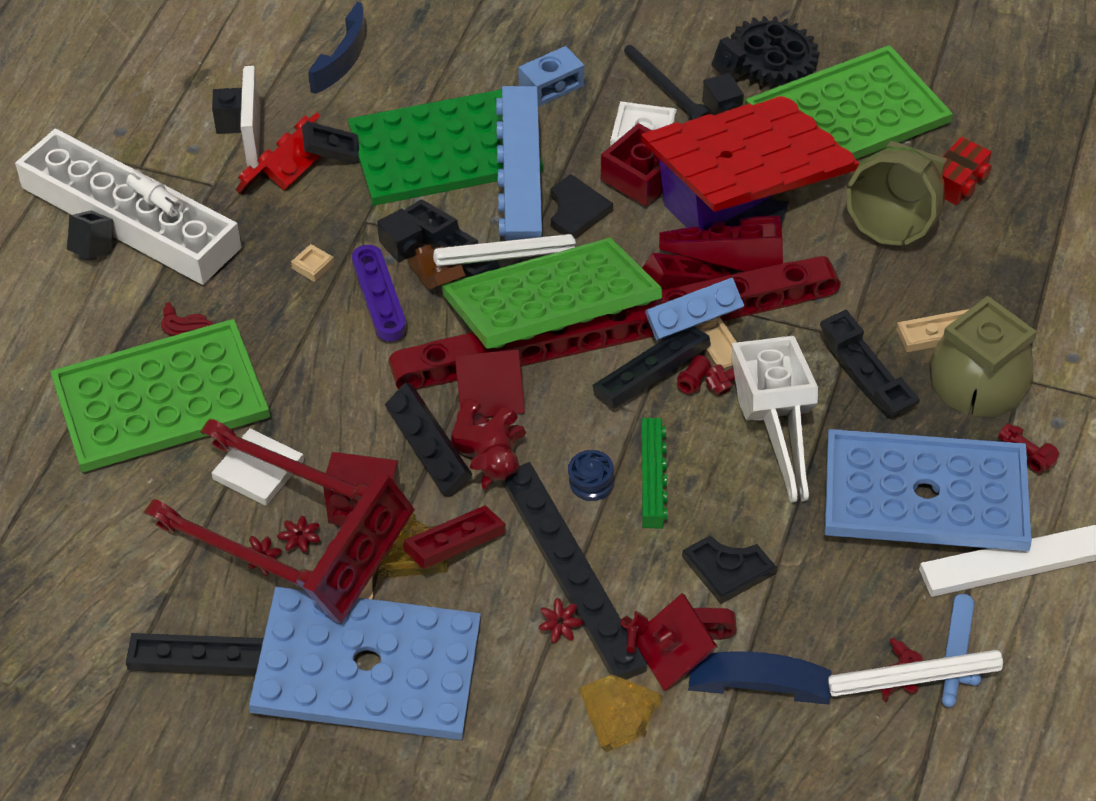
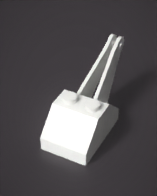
M795 336L732 343L734 376L738 400L746 420H764L785 480L789 500L791 503L797 502L795 477L778 416H787L801 501H808L809 492L805 472L801 413H809L818 403V386Z

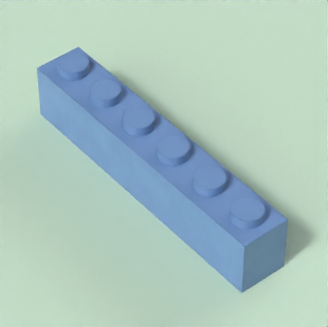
M502 86V98H496V116H502V121H497V139H502V145H497V163H503V169H498V187H503L504 194H498V212H504V218H499V236H505V241L542 237L537 86Z

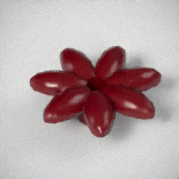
M300 516L297 526L292 521H284V526L288 531L280 532L277 535V538L280 540H288L285 546L286 551H290L297 545L302 552H307V541L313 543L320 542V537L313 533L320 525L316 522L307 525L306 517Z
M250 536L249 538L252 546L251 549L275 560H277L275 557L282 553L280 548L270 549L271 538L269 536L265 537L261 543L255 536ZM248 564L249 569L257 568L253 564ZM261 569L264 576L269 575L270 572Z
M556 598L553 605L554 611L545 607L540 609L542 615L549 620L543 622L539 626V630L548 631L552 629V643L558 641L561 633L566 639L573 641L574 635L570 627H578L583 624L580 619L571 617L575 613L577 605L571 604L564 609L561 600ZM558 618L561 619V623H560V624H558V622H557Z

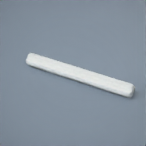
M571 234L436 248L433 260L437 266H448L549 255L574 248L576 241Z
M991 650L829 676L828 687L832 696H840L1002 670L1003 658L999 650Z

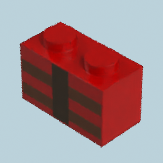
M962 136L942 156L948 159L943 174L945 200L957 206L965 196L970 197L976 184L980 180L984 181L991 172L992 165L989 163L992 151Z

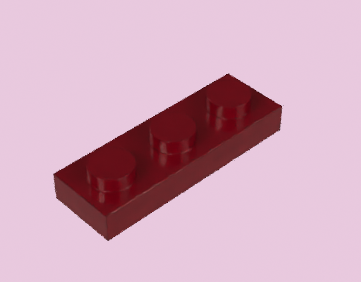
M484 505L405 539L403 550L422 569H426L503 535L506 524Z

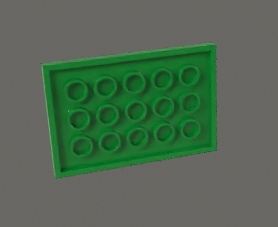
M502 89L348 118L350 133L358 134L360 148L358 153L359 163L372 206L497 182L498 169H503V163H497V145H502V139H497V121H502V116H496V98H502ZM539 154L540 173H543V162Z

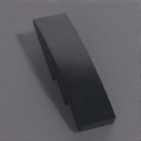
M423 199L404 209L422 228L423 242L426 245L432 244L433 249L441 246L445 248L479 244L477 239L459 229L457 219ZM498 260L461 264L466 278L500 268Z

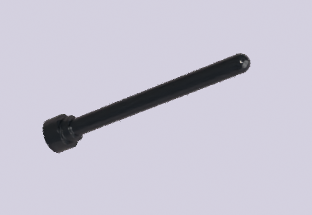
M633 45L625 47V54L688 112L689 121L709 114L714 115V112L706 105L695 104Z

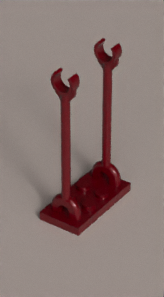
M208 419L200 433L214 438L211 444L213 447L223 452H229L230 449L240 451L358 502L353 511L346 517L345 523L334 540L328 544L326 552L314 570L302 569L299 571L182 518L170 506L156 499L151 501L144 514L156 518L158 521L155 525L166 532L173 533L176 529L301 586L330 619L342 624L415 511L414 507L392 478L385 473L378 471L370 485H353L240 438L223 423L215 419Z

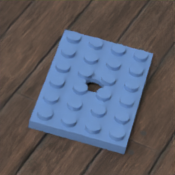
M828 429L825 535L1030 551L1032 540L1026 444ZM926 483L931 484L932 489L939 494L934 498L927 499L918 496L914 490L918 488L919 484Z
M275 587L249 702V713L462 740L481 613L358 597L341 624L330 619L305 590ZM364 650L373 651L379 655L381 662L374 665L372 670H361L353 660L357 653Z

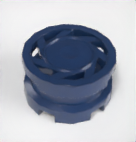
M586 450L572 457L568 464L569 486L572 493L586 501H598L610 495L615 483L614 465L611 458L598 450Z

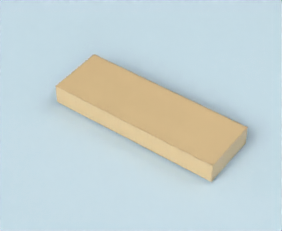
M969 309L898 322L896 330L906 352L936 347L944 335L945 328Z

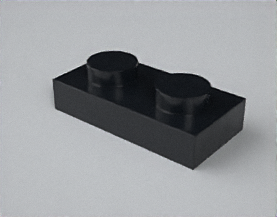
M307 121L302 126L305 152L351 164H356L359 161L358 134Z

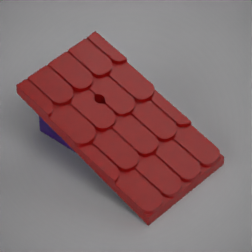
M778 96L755 105L749 103L717 115H705L682 124L675 122L641 134V141L660 161L665 207L686 228L699 227L702 231L708 230L713 226V223L725 222L774 194L854 172L860 164L849 150L841 147L830 133L822 130L812 117L804 114L793 100L784 96Z

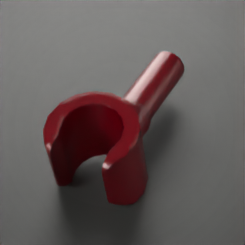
M638 611L634 612V619L628 616L621 619V625L627 629L626 651L629 653L635 652L637 635L643 634L649 625L648 618Z

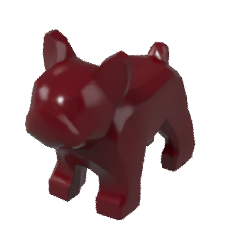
M467 400L463 403L457 414V421L453 427L450 441L462 455L473 458L470 469L482 471V489L488 490L494 480L504 481L520 468L518 457L513 452L516 440L523 438L526 431L523 426L511 425L518 418L513 409L501 407L497 414L489 420L477 413L481 409L479 402Z

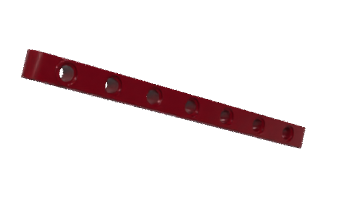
M818 256L662 290L661 299L651 301L647 305L633 306L623 309L617 314H606L595 317L589 322L571 324L558 331L540 333L531 339L509 342L500 348L487 349L472 332L400 349L391 354L388 362L398 389L405 382L413 385L415 389L456 382L455 356L519 349L520 367L655 337L645 314L647 309L732 277L744 307L721 316L722 321L831 296L840 289L841 281L830 259L825 256Z

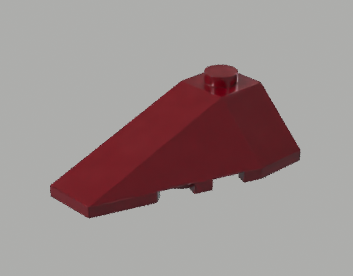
M780 216L741 218L740 224L727 226L724 222L713 223L712 227L704 231L699 227H688L659 232V249L745 272L782 264L783 238Z

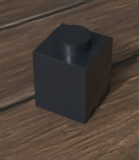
M726 73L704 80L702 101L714 112V115L743 106L744 93L732 75Z
M242 88L213 89L212 112L216 134L242 133Z
M403 208L377 221L379 242L398 263L415 256V250L423 247L422 228Z
M92 210L69 215L67 250L78 254L79 258L84 260H95L97 256L109 254L113 219Z

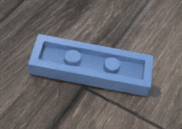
M732 277L647 309L645 314L655 339L658 341L744 307V304Z

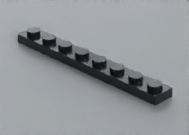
M531 462L520 465V468L514 474H511L501 482L570 605H577L575 614L583 622L582 626L614 683L618 684L647 672V663L638 647L635 646V652L633 653L626 651L627 629L621 625L620 616Z

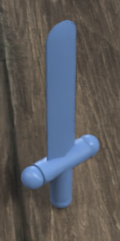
M959 594L954 598L945 658L967 654L975 605L974 599L967 594ZM980 674L943 679L945 680L942 696L943 705L948 708L953 707L956 704L959 683L977 686L981 682Z

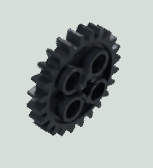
M763 16L760 22L753 17L751 24L743 21L742 27L736 26L735 33L731 34V40L747 53L740 75L749 74V81H753L756 78L759 79L760 86L765 82H769L771 88H774L775 83H779L782 86L813 74V71H816L820 52L817 51L818 44L813 43L814 36H806L807 29L798 30V23L791 26L788 25V19H784L782 23L778 22L776 16L773 17L772 21H768L767 17Z

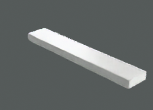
M1096 525L1031 539L1030 551L987 548L920 563L919 571L930 596L933 597L1096 561Z

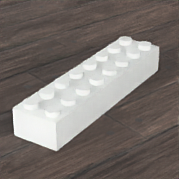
M56 128L15 162L23 189L71 215L92 210L113 219L112 237L202 285L241 249L237 222L165 186L169 193L183 201L182 210L178 212L172 208L177 215L170 217L158 206L148 204L144 200V196L127 186L126 180L129 174L137 179V176L132 173L135 169Z

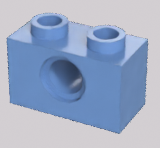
M566 46L518 67L519 86H537L538 107L584 86V64Z

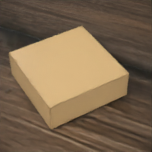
M312 244L291 261L293 270L314 282L335 264L333 256Z

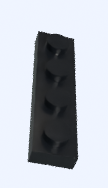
M694 326L666 337L593 384L594 395L612 408H616L710 347V336Z
M405 382L384 405L441 492L451 497L473 474L415 387Z
M131 633L126 666L128 670L256 675L264 638Z

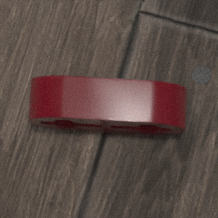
M694 608L713 640L728 639L736 634V614L732 610L727 608Z

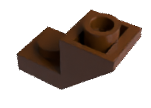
M432 244L416 249V256L407 260L409 266L429 290L465 276L461 264L452 268L451 265L437 266L433 260L435 249H433Z

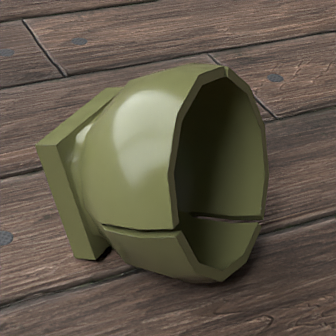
M890 141L886 149L862 160L846 188L847 210L858 229L879 243L900 246L903 244L907 245L928 234L943 212L945 205V181L943 174L948 159Z
M986 296L945 328L944 335L936 345L931 356L932 388L947 406L966 415L969 413L974 390L977 389L972 417H997L1018 408L1033 383V356L1029 344L1035 340L1037 331L992 298Z

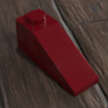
M651 253L642 267L661 286V290L732 275L729 268L687 256Z

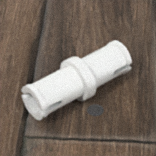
M140 170L132 171L137 176V179L129 174L126 180L127 186L144 196V200L148 204L158 206L170 217L177 215L172 208L178 212L182 210L183 201L169 193L162 183L152 181L142 174Z

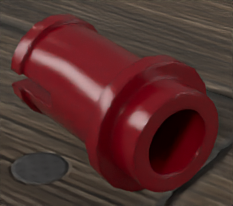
M695 356L686 371L680 372L677 376V387L685 394L697 392L701 387V381L705 377V372L712 367L711 362L704 356Z

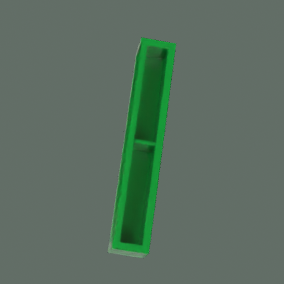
M642 418V528L663 529L664 520H668V508H664V503L667 504V491H663V487H667V475H663V470H667V458H663V454H666V442H662V438H666V426H662L661 418Z

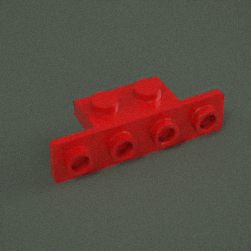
M316 112L310 118L305 115L294 126L296 131L292 135L286 132L275 143L278 147L273 152L267 149L257 159L259 163L257 167L253 169L249 166L240 174L238 179L241 182L235 190L240 194L258 176L265 172L285 191L321 157L320 155L304 151L302 126L307 121L316 123L321 115Z

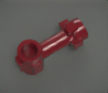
M719 364L705 372L707 377L705 381L710 391L714 390L716 396L723 395L733 388L731 383L735 381L733 368L725 371L723 366Z
M1007 423L1000 431L998 439L1002 442L1025 443L1026 455L1029 456L1027 463L1032 471L1041 474L1045 470L1049 471L1057 464L1059 451L1054 445L1045 443L1039 448L1022 436L1024 431L1022 428Z

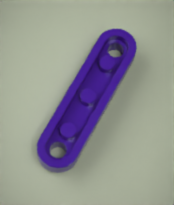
M374 245L359 246L352 253V263L375 333L384 341H396L406 333V320L383 254Z

